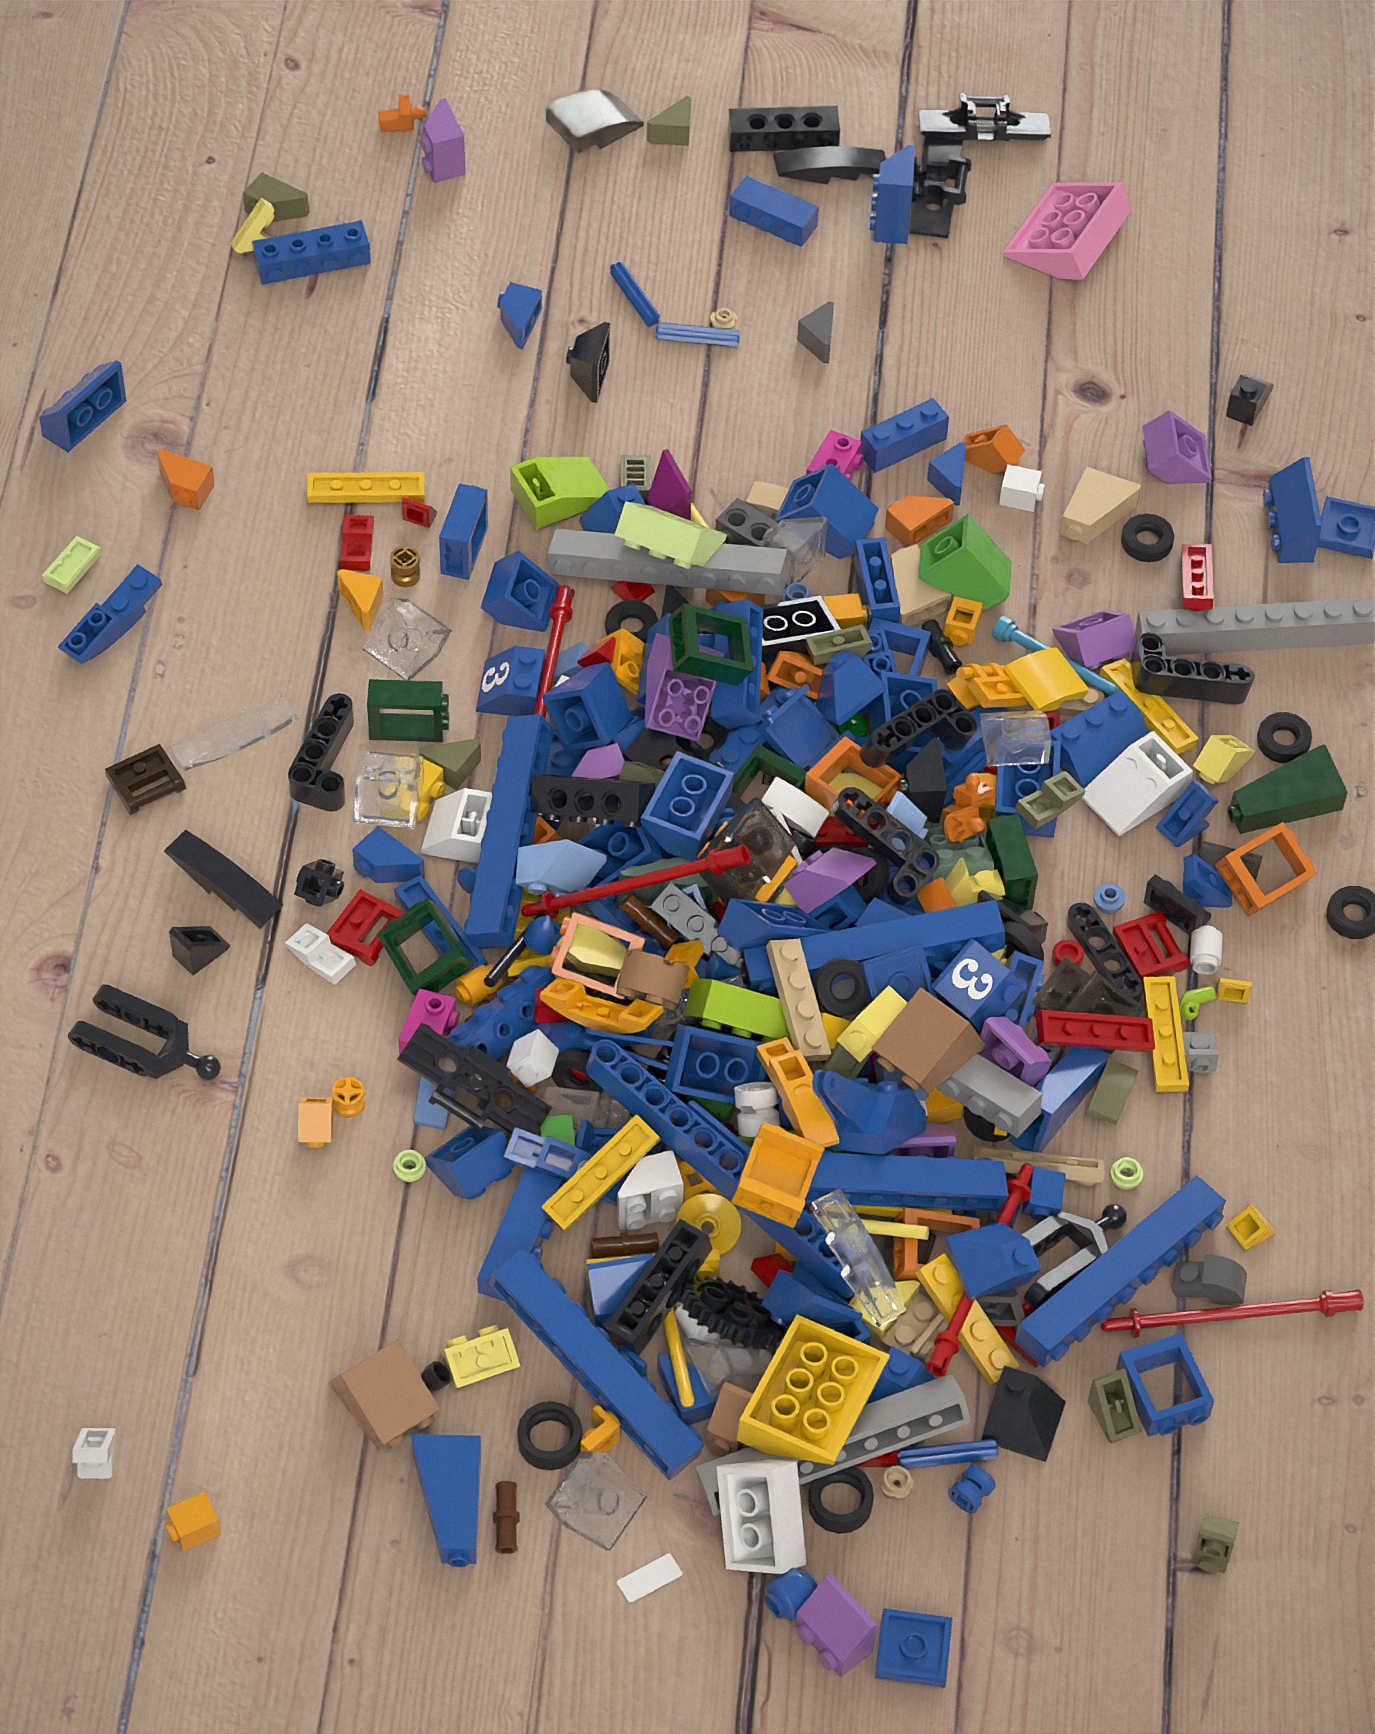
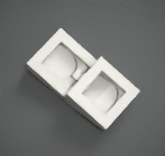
M775 777L760 805L767 810L779 806L784 819L787 820L788 826L806 833L814 839L829 815V811L811 797L778 777Z
M308 923L302 926L285 942L286 947L297 958L334 985L356 966L352 955L331 944L329 935Z

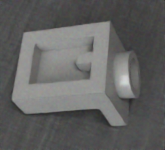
M1182 1032L1187 1071H1194L1196 1073L1216 1071L1219 1050L1215 1046L1214 1032Z

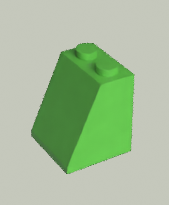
M967 514L921 544L919 577L922 581L955 596L983 603V608L988 609L994 604H1001L1010 595L1012 561L976 521Z

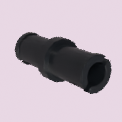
M931 619L926 621L920 629L931 632L929 650L932 656L938 658L947 675L955 674L957 669L963 664L953 650L951 639L945 637L937 620Z

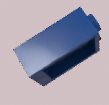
M459 483L439 535L441 574L466 580L470 579L489 527L487 489Z
M873 617L869 631L884 628L889 650L915 656L909 675L920 677L929 651L931 632Z
M1182 1333L1119 1353L1116 1369L1124 1368L1126 1370L1136 1412L1148 1437L1158 1433L1159 1435H1167L1180 1426L1189 1423L1191 1425H1198L1210 1417L1214 1399ZM1178 1361L1196 1399L1156 1412L1139 1374Z

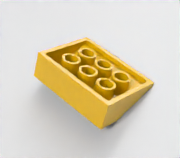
M796 1315L739 1420L737 1441L769 1455L834 1465L890 1355L800 1315Z

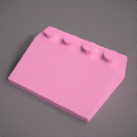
M1122 182L1052 183L1004 249V257L1059 279H1084L1133 209Z

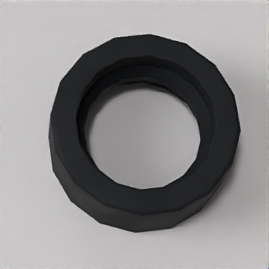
M552 1401L537 1403L527 1409L520 1418L517 1430L518 1446L521 1455L527 1463L542 1470L562 1469L571 1464L580 1453V1442L582 1439L581 1422L573 1409L563 1403ZM556 1421L569 1429L570 1439L569 1443L563 1448L549 1452L540 1450L532 1445L530 1432L540 1422Z
M850 1466L811 1481L808 1493L809 1513L815 1523L826 1531L837 1534L851 1533L861 1528L870 1518L874 1501L873 1486L867 1475L857 1467ZM834 1483L851 1485L860 1493V1507L850 1514L840 1515L832 1513L821 1504L820 1496L822 1490Z

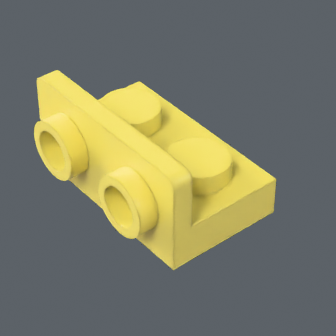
M496 1324L479 1330V1338L467 1341L466 1335L446 1341L448 1348L441 1350V1354L446 1359L455 1389L520 1367L508 1328L499 1331Z

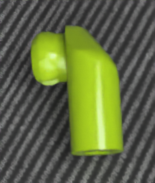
M1208 985L1185 992L1179 1003L1180 1016L1185 1020L1194 1019L1199 1013L1201 1004L1216 1000L1214 987Z

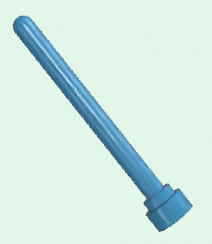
M1001 616L992 630V636L1002 642L1014 641L1033 653L1049 649L1044 644L1020 632L1018 626L1015 625V621L1006 616ZM1065 657L1083 681L1110 696L1119 691L1117 685Z

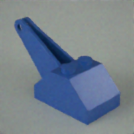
M725 808L707 842L716 838L714 835L725 821L731 824L735 820L736 815L733 809ZM615 820L614 825H600L577 842V844L607 855L605 864L588 884L587 887L590 888L618 881L620 871L628 867L642 866L654 863L659 859L678 857L666 852L642 823L641 827H624L621 820Z
M680 1024L677 1026L674 1042L614 1034L592 1028H586L585 1031L586 1033L606 1038L672 1046L669 1063L627 1049L623 1050L634 1060L666 1070L664 1086L673 1092L736 1104L734 1092L736 1086L752 1082H764L766 1071L757 1057L756 1046L765 1044L763 1042ZM589 1039L583 1040V1044L594 1046L598 1042Z
M817 1070L814 1073L812 1080L813 1091L831 1117L839 1137V1144L826 1147L825 1149L883 1155L926 1131V1111L911 1087L898 1086L896 1081H882L874 1084L869 1083L866 1078L847 1079L834 1071L825 1072L824 1070Z

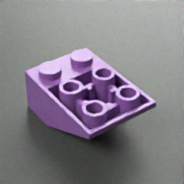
M656 633L647 665L645 727L699 742L717 681L673 671L670 637ZM699 645V652L724 658L725 653Z

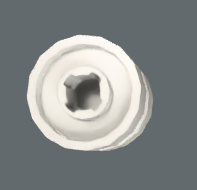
M752 1082L734 1088L736 1108L741 1110L737 1115L739 1135L756 1137L762 1123L780 1126L779 1111L774 1109V1106L778 1103L777 1090L772 1082Z

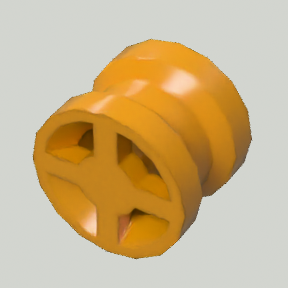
M342 1077L333 1084L332 1097L334 1098V1110L336 1113L347 1118L359 1115L365 1106L363 1084L354 1077Z

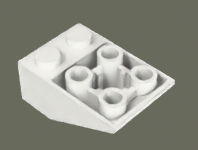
M1152 731L1131 744L1084 789L1086 792L1082 799L1119 837L1178 800L1190 785L1193 770Z

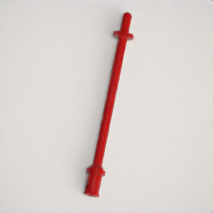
M560 585L556 588L555 601L549 610V616L553 620L534 711V714H541L544 718L546 717L547 708L542 695L549 692L552 688L564 625L572 619L573 615L571 605L575 591L573 588L570 589L569 585Z
M744 844L722 851L713 849L709 851L707 858L574 893L555 897L551 891H546L542 895L541 901L524 905L521 908V914L524 917H531L545 913L546 916L555 919L559 914V909L709 870L715 875L723 874L726 869L749 865L750 853Z
M1025 1163L1020 1167L1015 1179L1006 1181L1008 1197L995 1224L1004 1223L1008 1226L1018 1203L1026 1202L1030 1199L1031 1189L1027 1184L1033 1173V1167L1029 1163ZM965 1290L946 1331L938 1333L933 1341L935 1347L925 1365V1369L930 1370L929 1373L934 1376H945L953 1355L957 1354L961 1347L958 1335L975 1298L969 1300Z
M1357 1289L1355 1291L1332 1293L1331 1290H1323L1318 1298L1140 1316L1136 1308H1130L1129 1317L1110 1318L1102 1323L1100 1327L1104 1332L1131 1330L1133 1338H1139L1141 1329L1314 1311H1320L1326 1317H1331L1337 1312L1362 1311L1364 1302L1360 1289Z

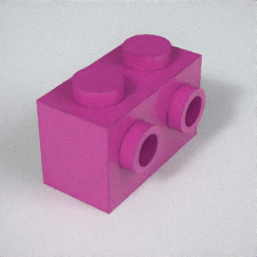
M830 430L807 468L806 475L832 463L852 482L854 470L859 471L864 461V454H861L862 441Z
M419 988L398 1039L399 1055L421 1023L447 1039L450 1030H453L458 1025L460 1012L456 1011V998Z

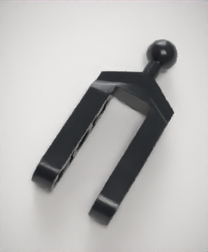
M107 984L100 986L93 997V1003L106 1014L166 1039L167 1041L158 1055L85 1021H77L68 1033V1039L77 1048L140 1076L148 1075L157 1079L186 1064L195 1068L198 1076L202 1079L211 1080L215 1079L221 1070V1064L215 1056L204 1055L200 1057L189 1052L187 1023L179 1020L173 1013Z
M1110 1204L1102 1211L1101 1218L1095 1222L1070 1213L1061 1212L1058 1215L1049 1216L1022 1234L1029 1239L1037 1258L1058 1244L1066 1236L1082 1249L1036 1280L1026 1291L1024 1300L1037 1310L1108 1250V1246L1103 1232L1109 1228L1117 1230L1124 1226L1127 1221L1125 1209L1118 1204Z

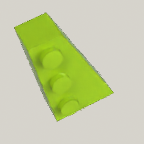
M693 978L683 1016L702 1020V1026L720 1030L721 1026L731 1028V1034L750 1039L751 1034L761 1036V1042L763 1043L772 1042L787 1037L789 1042L792 1043L780 999L713 979Z

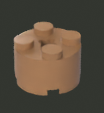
M626 950L616 986V994L628 997V1000L633 1002L639 999L663 1006V1009L675 1012L680 1002L689 967L677 961L670 965L669 961L664 960V957L637 950Z

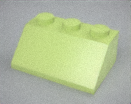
M625 501L614 536L625 539L623 543L625 546L640 550L641 546L649 548V555L660 559H665L667 555L675 558V565L691 569L692 565L704 566L725 541L727 534L652 506Z

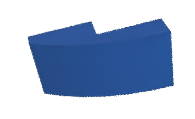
M884 628L867 631L872 641V648L861 660L876 676L880 671L898 673L892 650L889 651Z

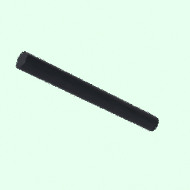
M543 913L536 915V917L532 921H534L538 917L546 916V914ZM528 926L484 978L486 986L493 988L525 950L527 945L524 941V935Z

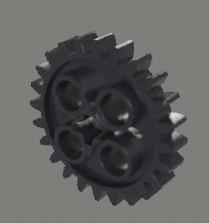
M697 1275L695 1279L690 1278L686 1282L681 1292L679 1302L683 1304L682 1309L689 1312L688 1317L697 1319L696 1324L698 1326H706L708 1333L716 1332L721 1340L728 1339L733 1345L740 1342L747 1349L751 1344L757 1350H760L761 1346L768 1350L770 1346L775 1347L777 1342L779 1343L785 1330L783 1325L770 1318L772 1313L761 1305L764 1299L756 1297L757 1292H748L744 1285L738 1286L732 1280L726 1283L718 1276L714 1280L709 1275H706L705 1278Z

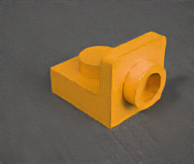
M700 939L674 944L665 956L664 960L669 961L670 965L677 961L689 967L683 990L690 989L693 978H699L694 967L705 951Z
M599 1405L592 1408V1423L595 1427L589 1429L583 1435L580 1442L581 1458L589 1466H592L620 1442L619 1420L611 1411H604Z

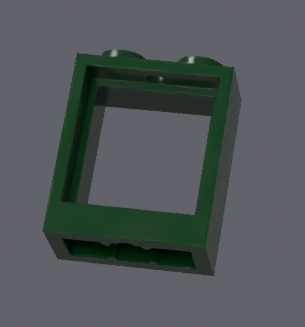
M683 603L668 618L673 671L737 686L753 672L750 633L748 632L746 618ZM697 629L727 636L730 659L699 652Z
M369 679L367 696L369 740L443 742V730H449L450 720L448 712L449 694H443V681ZM383 709L433 710V715L383 713Z
M758 744L734 776L732 792L740 798L758 772L762 771L774 779L778 777L805 793L807 771Z
M1000 815L993 819H988L985 841L994 861V870H998L1004 885L1006 895H1002V897L1032 910L1038 873L1019 815Z
M428 898L415 903L410 908V911L399 919L389 922L385 929L377 934L409 991L415 996L419 988L437 993L474 966L472 959L441 907ZM435 920L452 950L417 975L400 944Z

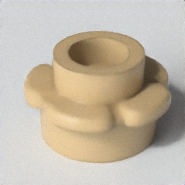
M727 308L718 309L710 315V322L714 328L734 329L738 320L737 315Z
M901 1466L888 1468L880 1477L881 1490L888 1497L905 1498L909 1495V1490L914 1485L909 1471ZM898 1481L900 1485L895 1486L893 1483Z

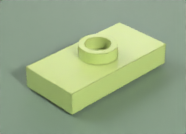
M76 536L42 574L43 582L68 594L102 555L101 548Z

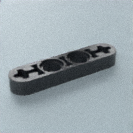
M1079 902L1073 904L1068 910L1067 916L1069 930L1083 947L1085 954L1115 999L1123 1005H1135L1142 998L1144 986L1142 979L1095 909L1087 903ZM1087 917L1086 924L1081 918ZM1091 937H1100L1106 944L1101 947H1095L1088 940ZM1114 960L1121 965V968L1111 971L1105 967L1104 963ZM1124 984L1128 989L1134 988V993H1131L1129 990L1123 991Z

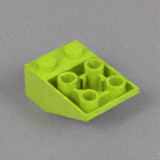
M535 457L510 467V489L536 530L587 511L601 496L610 490L589 457Z

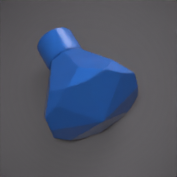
M464 867L457 874L459 885L469 894L474 890L476 867Z
M716 952L713 953L705 966L706 979L716 981L731 979L738 981L741 969L730 966Z

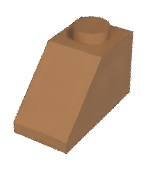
M724 1382L706 1430V1446L710 1447L714 1453L720 1456H726L742 1449L744 1443L737 1441L739 1420L753 1396V1393L727 1382Z

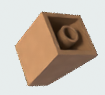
M920 987L872 1046V1050L879 1057L876 1060L877 1064L890 1074L894 1070L902 1075L900 1080L907 1087H911L915 1092L920 1088L929 1095L984 1048L985 1043L970 1022Z
M398 1339L328 1382L376 1448L386 1444L391 1449L407 1439L404 1432L415 1426L416 1430L419 1431L434 1422L435 1419L432 1414L440 1410Z

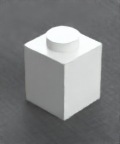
M1007 465L999 505L1033 512L1036 500L1042 501L1045 484L1040 483L1042 471Z
M537 1029L514 1041L506 1067L511 1069V1072L528 1088L552 1075L559 1049Z

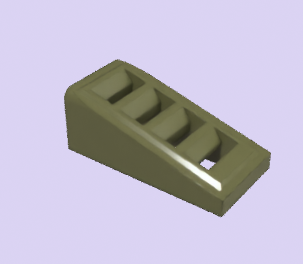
M621 455V487L632 483L644 485L636 487L645 504H647L650 491V456ZM627 471H644V472H627ZM627 478H644V479H627Z

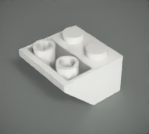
M464 788L435 800L421 848V854L479 864L481 840L485 834L486 814L490 809L492 793Z
M673 1150L645 1156L637 1162L618 1192L617 1227L619 1231L625 1229L637 1230L646 1224L659 1221L666 1223L676 1219L678 1211L683 1204V1181Z

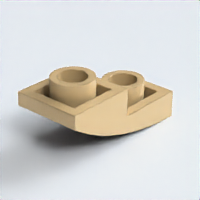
M754 481L745 503L771 517L773 513L777 515L789 489L771 483Z

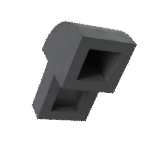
M1205 1254L1204 1261L1176 1262L1172 1291L1175 1297H1208L1211 1304L1244 1303L1247 1273L1239 1263L1229 1258Z

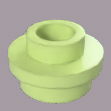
M404 1150L395 1158L393 1170L400 1180L412 1182L424 1175L426 1162L417 1151ZM408 1165H412L415 1167L414 1169L409 1170L404 1169Z
M1125 1157L1112 1165L1110 1177L1117 1187L1133 1189L1141 1183L1143 1170L1135 1159ZM1122 1173H1128V1174H1130L1132 1177H1125V1176H1123V1175H1121V1174H1122Z

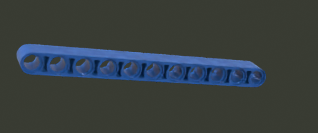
M610 1040L596 1042L586 1063L587 1074L634 1116L637 1114L665 1144L732 1201L741 1177L740 1163L744 1155L616 1043ZM623 1080H627V1081L631 1082L632 1084L626 1083V1082H624ZM647 1101L653 1102L656 1105H651ZM672 1123H677V1124L680 1125L681 1127H677V1126L673 1125ZM696 1144L704 1146L705 1149L698 1147ZM721 1166H726L729 1170H725ZM736 1205L837 1295L843 1298H852L857 1295L868 1276L866 1263L804 1208L794 1228ZM795 1231L803 1233L804 1236L797 1234ZM820 1253L828 1255L829 1258L822 1256ZM845 1274L853 1277L854 1280L847 1278Z

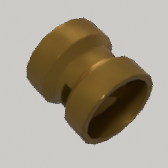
M400 546L394 549L390 555L392 581L400 587H411L417 584L421 577L419 553L410 546Z

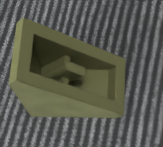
M686 96L647 121V142L650 144L689 146L691 98L689 96Z
M480 738L419 748V757L443 768L444 782L446 785L457 790L481 762Z
M1122 1368L1093 1379L1088 1403L1108 1441L1114 1443L1142 1432L1126 1370Z

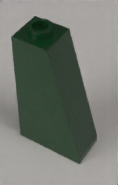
M1324 744L1234 791L1227 811L1231 823H1235L1239 833L1242 834L1277 826L1282 822L1289 823L1343 810L1348 792Z

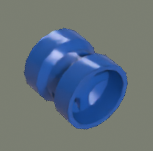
M969 1465L962 1474L963 1479L961 1482H955L948 1491V1494L960 1509L968 1513H975L982 1505V1498L991 1494L996 1487V1483L984 1469L976 1465Z

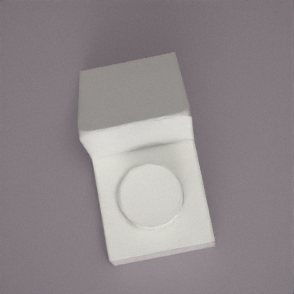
M81 1429L73 1447V1463H77L79 1478H111L113 1474L116 1429Z

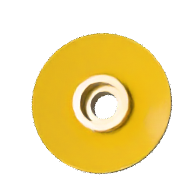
M703 1193L691 1197L681 1206L676 1217L675 1225L681 1218L701 1231L703 1225L712 1226L713 1232L708 1234L712 1248H719L720 1256L735 1246L741 1233V1218L737 1209L729 1200L717 1194Z

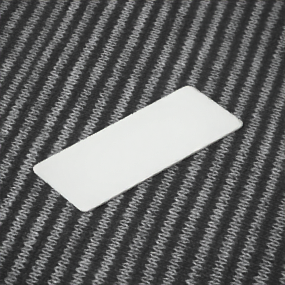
M668 1553L619 1579L617 1584L628 1602L632 1603L681 1577L683 1573L672 1555Z

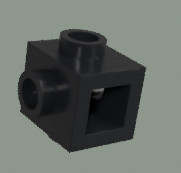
M318 859L303 865L297 876V886L294 895L304 898L307 903L321 907L333 902L342 894L344 871L335 868V863L325 859Z

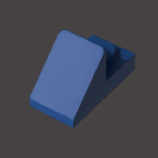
M1193 780L1156 828L1176 847H1180L1210 826L1205 818L1219 800L1199 781Z
M1194 853L1183 858V894L1197 900L1202 907L1228 908L1233 906L1232 891L1218 870Z

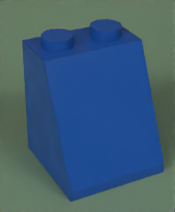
M831 463L793 480L774 520L783 525L785 531L838 559H842L851 554L854 555L855 540L866 538L868 531L875 524L874 518L879 508Z
M609 662L589 665L542 695V699L565 751L607 745L632 718Z

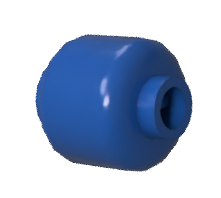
M791 1568L788 1572L778 1575L767 1584V1595L764 1596V1599L774 1616L779 1619L783 1617L792 1621L796 1619L798 1610L818 1586L809 1572L805 1571L802 1573L796 1568Z

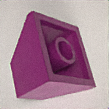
M668 449L663 450L648 494L647 506L655 507L691 521L692 490Z

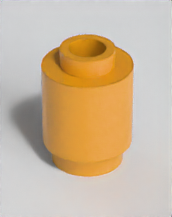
M490 963L486 966L482 964L455 980L456 987H454V993L460 1003H466L472 1007L481 1002L487 994L492 995L503 984L501 978L493 988L485 985L484 978L494 967L493 964Z

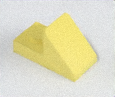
M261 197L230 243L236 252L253 251L252 241L272 238L261 231L263 227L267 228L273 221L275 209L271 203Z
M963 857L959 859L945 880L958 907L976 903L978 893L981 890L998 896L1006 895L997 869L993 871H980L976 875L969 877Z

